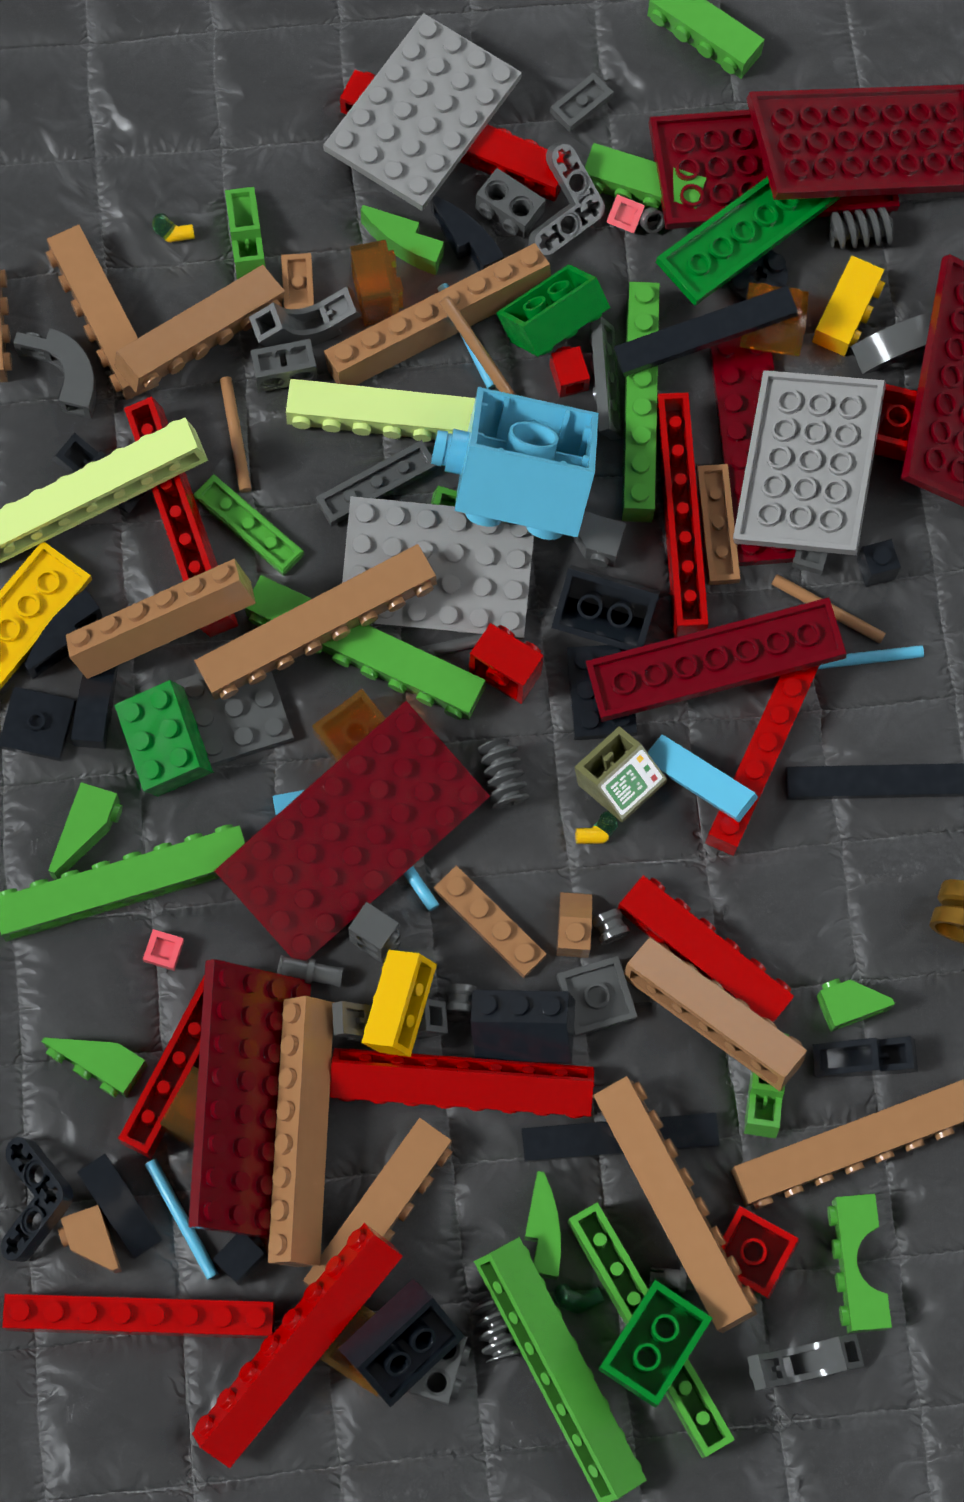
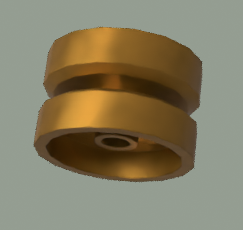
M944 880L937 897L942 906L934 909L929 926L939 935L964 944V880Z

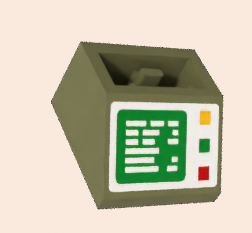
M620 726L574 767L578 786L622 823L667 782V778L642 744Z

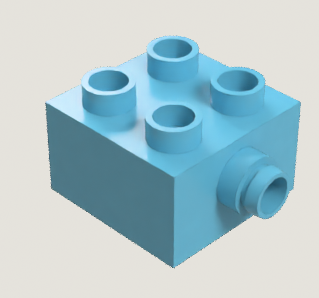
M478 387L468 431L453 429L451 434L448 431L438 430L431 464L440 467L441 465L445 466L444 472L459 475L454 511L465 513L466 517L477 525L493 527L503 521L526 526L532 535L541 539L555 540L559 539L563 534L578 537L595 474L599 413Z

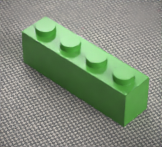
M649 0L647 16L650 17L653 23L671 31L681 42H687L695 47L703 57L711 58L729 74H735L742 79L762 54L764 38L707 0Z
M593 143L585 169L599 194H608L614 196V198L618 194L645 205L644 209L653 207L663 211L656 162ZM673 167L674 202L682 204L680 192L687 184H696L703 190L706 177L698 175L691 181H684L676 175L675 168ZM680 170L683 175H693V173ZM688 189L683 193L684 198L688 202L695 203L700 199V194L695 189Z

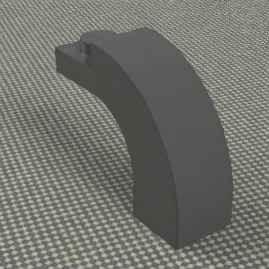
M346 286L321 302L306 308L286 309L273 302L251 315L249 319L258 343L265 347L310 339L313 346L342 334L341 327L362 316L353 289Z
M932 312L894 324L851 346L862 374L881 371L905 357L925 350Z
M49 328L46 339L34 332H27L26 334L17 332L13 344L18 356L51 363L64 373V384L58 400L62 412L92 419L97 401V385L90 360L82 347L68 335Z
M427 999L416 1039L448 1034L445 1001ZM346 1001L332 1003L334 1036L346 1037L347 1041L362 1042L364 1028L367 1024L372 1005Z
M857 1334L838 1336L803 1346L747 1357L749 1374L754 1383L755 1391L786 1386L865 1367Z

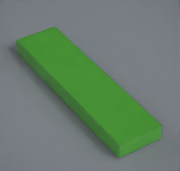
M215 474L193 494L195 501L282 576L304 556V551Z

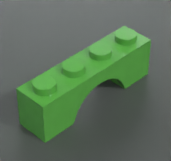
M875 1194L835 1197L832 1200V1206L827 1208L829 1225L835 1226L836 1239H832L831 1247L833 1258L839 1260L840 1272H836L835 1281L837 1292L843 1293L844 1306L839 1307L841 1325L847 1326V1334L888 1330L892 1328L888 1294L871 1287L863 1279L857 1264L858 1248L867 1234L879 1227Z

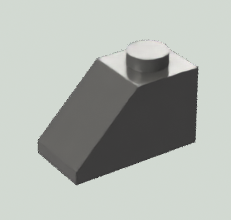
M585 511L578 537H573L583 557L590 560L593 565L614 567L624 537L626 523Z

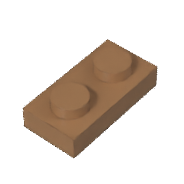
M311 253L281 255L282 280L285 291L283 297L284 308L301 309L314 305Z

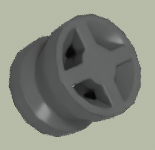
M620 908L609 910L592 919L593 927L599 930L601 945L617 941L630 933L629 927L623 924L621 919L623 914Z
M468 984L446 985L445 994L448 996V1002L446 1003L447 1014L471 1015L473 990H477V987Z

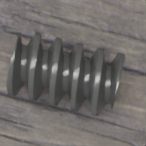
M881 207L875 213L872 208H869L864 215L859 209L855 210L853 217L849 210L843 211L841 217L838 212H832L829 218L831 247L833 248L835 241H838L841 249H845L846 241L850 240L852 247L857 248L858 239H862L864 246L868 247L870 238H874L876 246H880L882 237H885L888 245H891L893 242V219L890 211L887 212L884 207Z
M505 738L492 740L478 747V753L483 756L481 765L486 768L484 770V777L489 780L486 786L489 791H492L489 799L492 803H495L492 807L494 809L513 807L530 798V794L520 793L519 791L527 786V782L517 781L516 779L524 774V770L514 769L515 765L521 763V758L511 757V754L518 751V746H508L510 739Z
M489 1290L468 1297L469 1302L479 1303L478 1306L471 1310L472 1315L483 1317L475 1323V1327L477 1329H486L484 1333L478 1336L480 1342H489V1345L481 1350L483 1355L493 1356L486 1363L510 1358L521 1353L518 1346L513 1344L515 1340Z

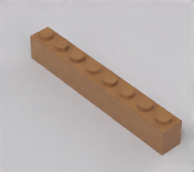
M533 243L324 350L328 371L337 384L358 385L459 333L439 303L446 296H450L469 326H472L496 314V312L550 277V263L536 243Z
M416 544L194 660L214 700L219 698L222 700L228 699L238 693V688L247 683L250 685L257 684L266 678V673L276 668L283 670L291 666L295 662L294 659L303 654L309 656L318 652L323 647L322 644L331 639L334 641L341 640L350 634V629L360 624L362 627L370 625L378 619L377 615L387 610L394 612L402 608L406 604L405 601L416 595L419 598L427 595L434 589L433 586L437 584L436 575L420 546Z
M309 996L284 999L282 1013L268 1263L292 1267L320 1266L333 1040L332 1003L335 1002Z
M626 1076L594 1094L593 1096L705 1309L709 1316L713 1318L712 1322L717 1331L724 1333L757 1315L754 1305L758 1304V1301L749 1285L742 1286L738 1278L742 1271L733 1255L730 1257L726 1256L722 1248L726 1241L717 1226L711 1228L706 1218L710 1211L701 1196L695 1198L690 1188L695 1185L694 1181L685 1167L679 1168L675 1157L679 1156L678 1151L670 1138L664 1140L659 1130L664 1127L655 1110L649 1112L644 1100L648 1099V1096L639 1081L634 1083Z
M964 1079L734 1166L731 1173L745 1208L754 1205L756 1210L774 1203L772 1197L784 1193L786 1198L804 1192L803 1185L815 1182L816 1187L835 1180L833 1174L845 1170L846 1175L864 1169L863 1163L875 1158L876 1163H881L895 1157L893 1151L905 1147L906 1151L909 1152L924 1146L923 1140L935 1136L938 1141L955 1134L953 1128L964 1124Z

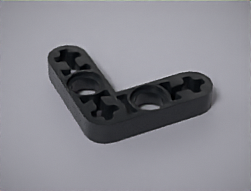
M16 1137L6 1147V1160L34 1195V1198L5 1234L1 1243V1253L7 1260L25 1262L34 1254L68 1210L73 1201V1190L34 1140ZM39 1166H42L43 1178L37 1183L35 1172ZM37 1213H40L41 1225L35 1230L32 1223L33 1218Z

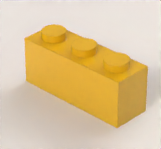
M851 255L815 330L813 343L845 357L848 348L859 341L862 334L858 330L860 323L867 324L874 309V307L870 306L872 298L879 299L886 282L881 281L885 269Z
M388 950L361 1043L379 1053L411 1057L437 964L420 953Z

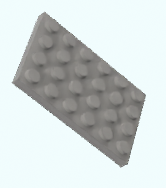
M423 13L324 143V151L423 211L520 81L522 72Z
M763 370L733 535L735 544L857 556L886 386L885 380Z
M350 497L342 583L416 544L420 546L436 575L437 584L433 586L434 589L430 593L419 598L416 595L405 601L406 604L402 608L394 612L387 610L377 615L378 619L371 624L483 634L488 625L492 623L497 627L502 625L514 633L515 638H524L534 535L527 530L526 526L503 521L493 527L477 525L471 522L465 513L454 511L455 506Z

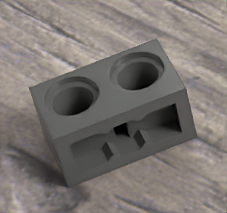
M496 168L477 192L476 208L486 219H493L500 223L509 234L518 235L525 239L545 212V199ZM497 195L503 199L496 201L490 197ZM518 211H523L527 213V215L517 216L514 213Z
M310 339L250 350L258 393L289 387L290 379L318 381L316 362Z
M368 902L365 903L348 928L350 942L381 963L387 956L388 950L397 951L401 944L399 941L401 937L399 934V923Z
M464 1337L455 1346L456 1354L453 1358L448 1360L441 1359L411 1387V1395L445 1405L449 1404L450 1398L457 1400L462 1380L456 1378L459 1365L466 1367L471 1347L465 1345L467 1337ZM433 1374H440L446 1379L447 1386L442 1392L435 1393L428 1388L427 1381Z

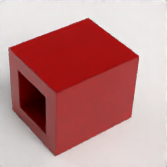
M565 346L551 353L550 369L559 397L562 398L589 391L590 376L580 346L574 348Z

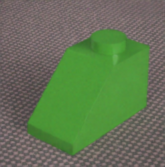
M840 978L824 983L822 985L823 990H820L816 996L830 1032L887 1012L895 1005L891 997L853 980L841 983Z

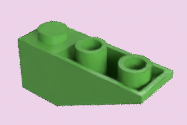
M46 1037L41 1041L48 1048L45 1054L61 1064L65 1059L75 1065L72 1071L87 1081L94 1077L102 1083L99 1088L114 1098L118 1094L127 1098L148 1067L143 1058L119 1043Z

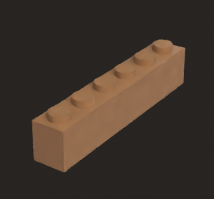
M80 225L47 238L49 250L45 253L52 268H59L62 274L58 276L59 282L65 293L71 292L74 300L70 302L78 318L84 317L87 325L83 326L84 331L91 343L96 341L99 347L96 354L103 368L109 366L112 372L109 379L115 392L121 391L125 400H128L150 390L144 388L136 393L114 366L117 350L138 339Z
M261 265L117 350L114 366L136 393L144 388L151 389L160 382L162 377L169 373L172 375L178 373L187 362L194 358L196 360L203 358L212 347L217 344L224 345L228 343L234 334L242 329L244 331L251 329L252 325L249 319L251 315L273 302L282 307L285 291L265 266Z
M234 558L67 634L66 640L69 657L83 675L89 679L255 604L251 581Z
M649 938L627 963L624 975L628 982L778 1091L782 1090L803 1064L807 1050L803 1048L799 1040L785 1035L777 1029L770 1019L760 1017L753 1012L745 1001L732 997L724 991V988L717 981L709 980L699 973L692 963L682 961L675 956L664 943H657L652 938Z
M419 1118L321 1254L320 1266H313L303 1280L304 1284L309 1286L318 1280L325 1271L328 1261L340 1253L347 1244L351 1233L359 1229L363 1223H366L390 1242L396 1233L391 1229L399 1219L404 1222L415 1207L411 1203L418 1192L423 1195L433 1182L434 1178L430 1174L438 1165L442 1168L451 1157L453 1151L449 1148L452 1140Z

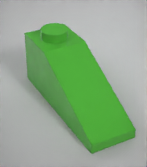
M80 783L48 870L53 879H60L63 873L75 865L110 831L113 822L117 823L119 821L123 805L120 804L117 793Z

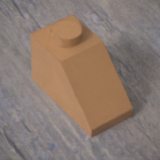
M560 892L556 956L588 958L591 946L592 894Z
M99 1205L60 1218L63 1227L58 1228V1233L63 1247L69 1246L73 1253L115 1274L122 1272L104 1213Z

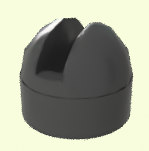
M653 207L645 208L639 220L642 228L649 233L659 232L665 224L663 213Z

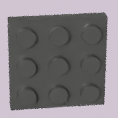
M272 671L266 673V678L254 685L247 683L238 688V693L225 700L221 698L214 700L200 673L176 680V683L185 689L211 767L294 741Z

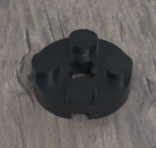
M770 250L728 281L729 287L731 286L735 292V297L742 302L786 286L788 270L785 258ZM762 272L766 279L761 278L759 282L753 281L754 276L750 275V273Z

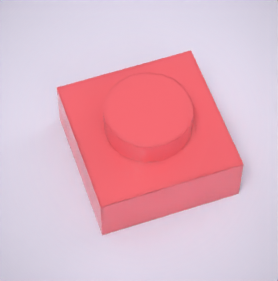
M617 194L606 223L634 233L645 205Z
M153 929L143 961L175 971L184 944V938Z

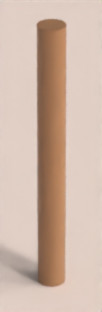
M448 295L439 301L496 388L500 392L516 395L450 296Z
M223 377L220 379L239 491L247 493L252 488L231 377Z
M779 574L776 575L771 584L804 603L823 599ZM832 604L837 621L879 644L882 642L886 634L885 632Z

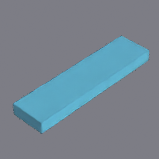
M663 734L648 751V754L664 775L738 822L741 821L758 799L755 792Z

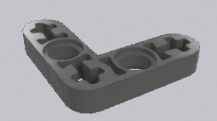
M555 143L548 148L546 161L570 204L531 232L529 246L536 243L543 255H550L597 222L605 211L604 202L572 146L563 143ZM558 151L565 152L566 155L563 157L564 163L557 162L556 159L559 158ZM566 166H574V168L568 170ZM574 174H578L581 178V186L577 191H573L569 185L570 178ZM587 202L594 203V206L591 208L593 213H583L580 216L575 213L585 211L588 208ZM566 216H569L573 222V227L568 233H564L561 229V221ZM553 233H555L558 236H552L549 239H547L545 242L547 247L539 246V244L542 242L540 236L548 237L551 236Z

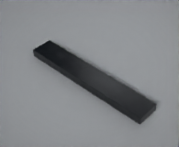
M787 285L614 346V350L623 376L627 377L798 316V310Z
M964 763L786 767L785 770L787 800L964 796Z
M716 1112L659 1117L664 1126L659 1129L664 1140L670 1138L677 1150L718 1147L720 1145ZM607 1121L522 1128L524 1162L624 1154Z

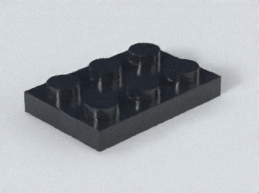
M611 645L567 648L574 741L607 738L619 726L631 736H637L636 713L601 722L586 666V661L626 650Z

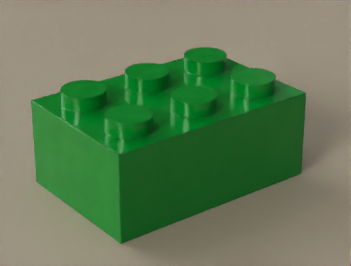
M568 264L496 313L510 342L538 357L549 353L563 339L573 337L578 332V329L587 323L598 320L602 313L611 307L597 277Z
M168 680L114 705L144 792L159 797L214 773L183 686Z
M655 1280L598 1370L656 1408L713 1318Z

